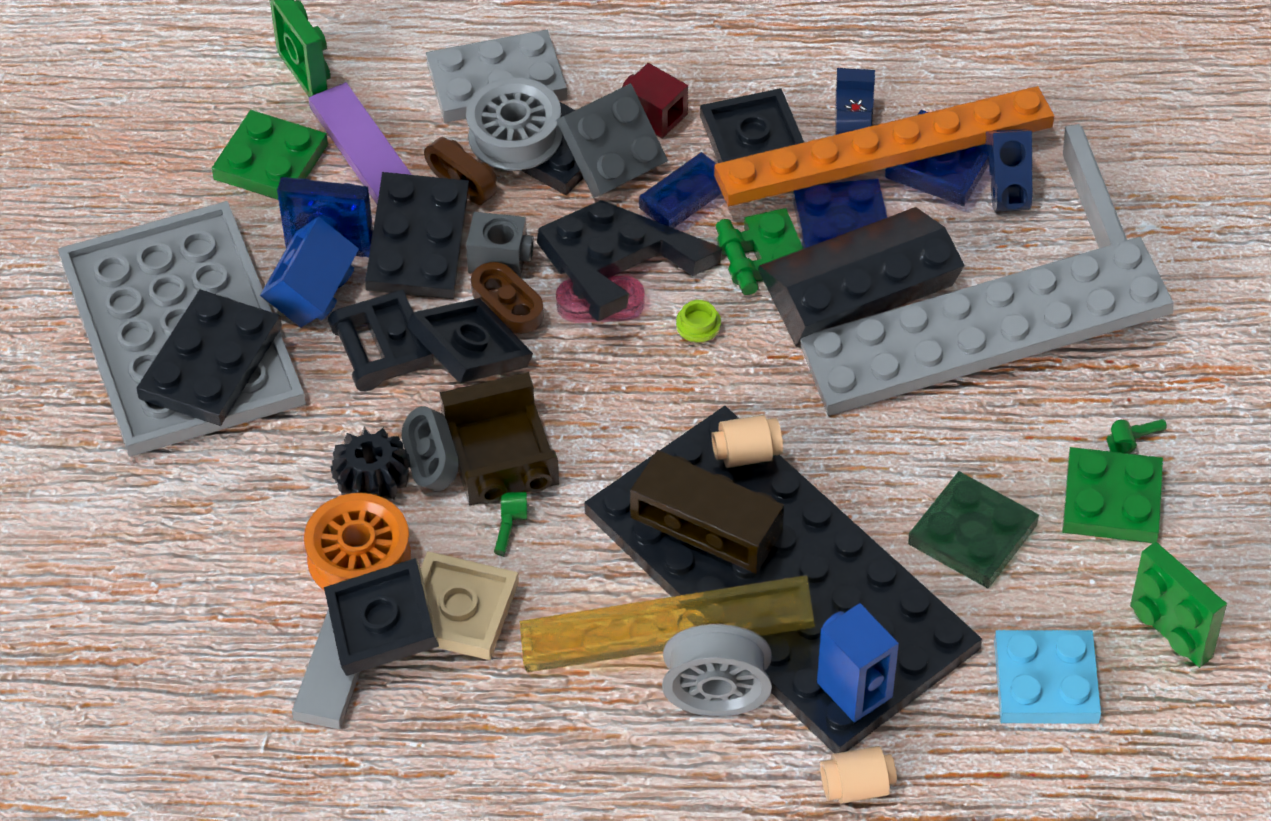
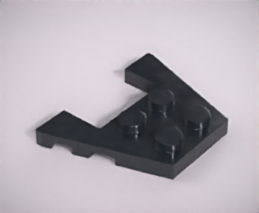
M603 200L539 227L537 244L560 274L566 273L573 282V292L579 299L585 298L590 304L589 313L596 321L603 320L627 308L629 293L608 278L659 254L694 276L719 264L722 254V248L718 245Z

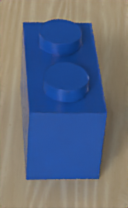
M318 216L295 232L260 296L300 328L316 318L321 321L335 307L337 299L333 296L337 289L342 287L353 274L354 267L351 263L359 248Z
M861 603L845 613L840 611L833 614L824 623L820 635L817 683L854 723L893 697L899 643Z

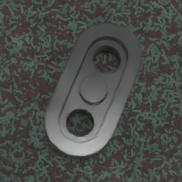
M420 406L407 416L402 427V442L404 449H406L410 457V469L414 481L422 487L438 492L446 489L456 478L459 464L458 456L445 416L431 408Z

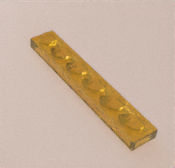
M806 575L520 621L523 664L528 673L661 652L664 650L667 641L675 634L691 627L708 624L733 625L750 630L759 636L814 628L815 621L808 577Z

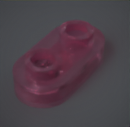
M612 276L608 278L629 293L627 308L603 320L596 321L589 313L590 304L585 298L579 299L572 290L573 282L571 279L562 282L556 290V309L563 319L573 323L628 321L638 317L644 309V287L637 279L630 276Z

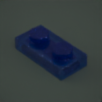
M699 153L639 196V208L653 220L675 228L722 194L714 176V165L717 163L704 153Z

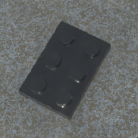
M382 172L365 279L367 291L392 293L403 289L406 295L454 299L469 181Z
M199 289L136 387L138 398L221 426L282 327L281 316Z

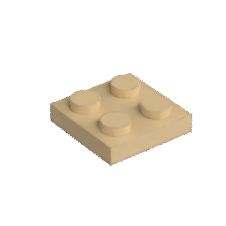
M427 551L421 571L439 642V647L436 648L491 660L519 584L518 572Z

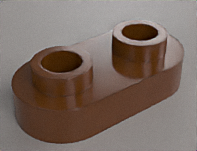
M439 137L424 149L426 162L437 177L469 181L468 199L474 204L482 205L496 194L497 177L493 169L485 162H479L465 152L457 141Z
M489 262L478 266L471 275L473 298H480L513 333H530L542 324L544 319L542 298L510 267L499 262Z

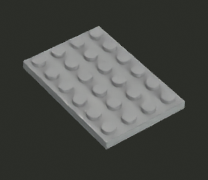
M228 201L58 248L66 278L129 457L306 405L303 389L280 331L221 426L138 398L136 387L199 289L272 312L268 302L260 296L263 291Z

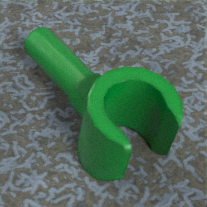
M1164 419L1131 426L1127 420H1117L1111 427L1112 434L1106 438L1110 452L1130 454L1137 446L1135 439L1166 430L1167 424Z
M509 492L501 497V527L494 553L503 556L506 553L513 529V520L528 519L526 492Z

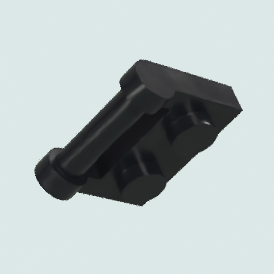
M403 289L339 308L328 317L333 334L340 337L353 367L352 379L359 391L373 390L379 386L381 381L433 366L432 353L407 328L413 310ZM365 323L381 355V359L369 362L355 329L358 325Z

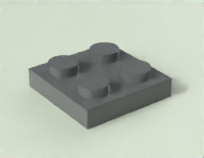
M631 83L556 120L593 198L668 161Z

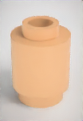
M765 415L719 422V432H712V447L716 460L723 459L727 468L772 461L773 456L783 453V439L778 419H766Z
M880 746L835 753L831 755L830 760L820 762L821 781L827 801L838 799L843 804L888 796L890 785L897 783L893 757L891 754L884 755Z

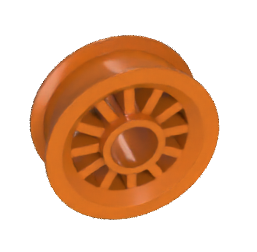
M368 493L341 495L321 505L308 520L304 531L308 569L315 583L324 590L326 586L411 560L408 524L403 513L387 499Z

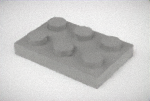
M548 29L426 52L427 66L444 123L466 119L467 105L472 96L483 86L504 78L521 77L538 81L550 88L559 101L567 100V87Z

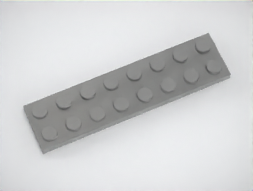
M1141 236L818 331L801 338L800 345L827 415L831 416L1173 314L1174 302Z

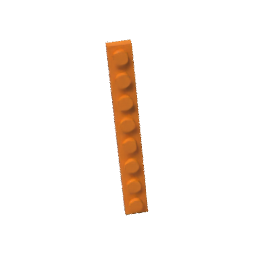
M1039 86L717 163L714 165V176L729 207L986 144V131L1027 129L1036 132L1052 128L1055 115Z

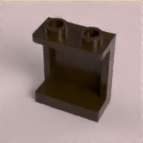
M529 372L440 392L441 413L447 420L459 462L458 472L469 506L483 502L493 503L499 501L503 494L509 492H539L550 486L559 485L558 457L556 452L550 449L536 409L534 386Z

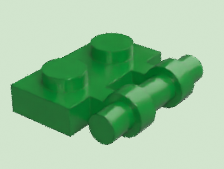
M786 208L744 217L745 231L743 232L734 229L730 219H722L715 226L718 233L717 244L722 248V254L727 256L730 262L728 271L733 283L739 285L744 295H751L758 290L757 282L763 280L758 270L759 265L804 249ZM754 251L757 260L753 261L747 258L745 253Z

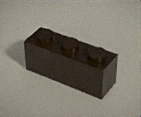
M660 450L656 451L630 489V518L757 574L783 533V504L765 493L751 491L735 484L724 475H715L692 465L683 457L671 456Z

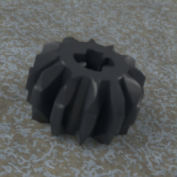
M364 426L360 436L357 437L346 433L344 444L335 445L333 452L334 460H332L330 467L332 478L335 479L338 490L342 495L368 493L380 497L386 496L395 500L398 493L397 488L407 486L408 472L411 466L409 454L406 449H403V442L399 436L388 437L384 427L376 434H370Z

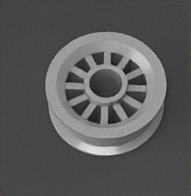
M521 77L499 79L480 88L472 96L466 109V120L469 126L468 140L475 156L491 167L508 171L526 170L546 162L556 153L562 141L563 134L556 121L561 117V106L557 96L546 85Z
M708 624L685 629L671 637L664 647L663 659L670 670L663 678V693L678 708L698 715L732 716L749 712L762 705L771 694V680L765 672L771 662V648L758 634L733 625Z

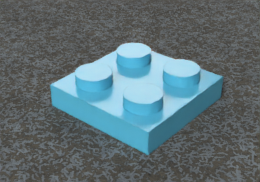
M1093 630L995 631L994 649L1000 723L1099 724L1101 707Z

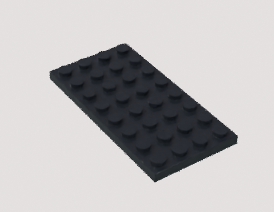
M723 406L660 451L671 456L683 457L694 466L715 475H724L735 484L756 493H765L784 505L783 533L757 574L630 518V489L653 455L585 501V514L700 625H733L745 628L761 636L769 644L772 652L770 665L765 670L771 680V693L834 754L847 752L981 649L982 638L782 456L775 455L772 461L731 468L725 466L723 459L716 460L712 447V432H719V422L740 419L728 407ZM861 603L899 643L893 697L854 723L817 683L820 635L824 623L833 614L840 611L845 613Z

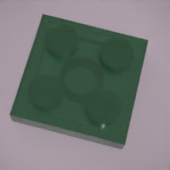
M958 471L909 532L908 545L989 589L1036 528L1039 514Z

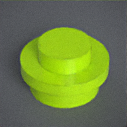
M693 300L686 303L678 313L676 328L678 333L688 341L706 342L713 339L719 333L721 318L711 303L704 300Z

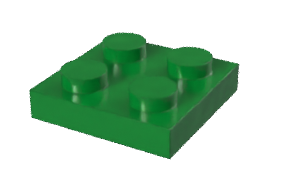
M270 0L277 53L308 97L328 90L327 80L331 78V74L323 56V51L327 49V42L322 30L318 26L312 27L300 0Z
M250 110L212 166L213 179L290 204L328 146L327 133Z
M1070 447L1062 533L1146 543L1157 542L1160 523L1163 458Z
M1155 541L1141 553L1130 607L1134 609L1135 614L1144 624L1152 625L1169 641L1175 652L1183 657H1188L1200 668L1213 658L1227 603Z

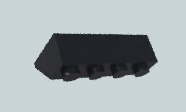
M917 207L759 265L758 270L795 346L800 345L801 338L815 332L883 313L951 287L965 265L946 228Z

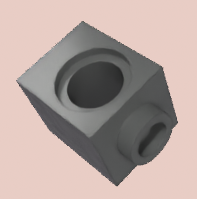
M474 212L466 243L468 273L472 274L482 264L499 262L510 267L521 278L524 261L531 262L534 249V236L527 235L526 217Z

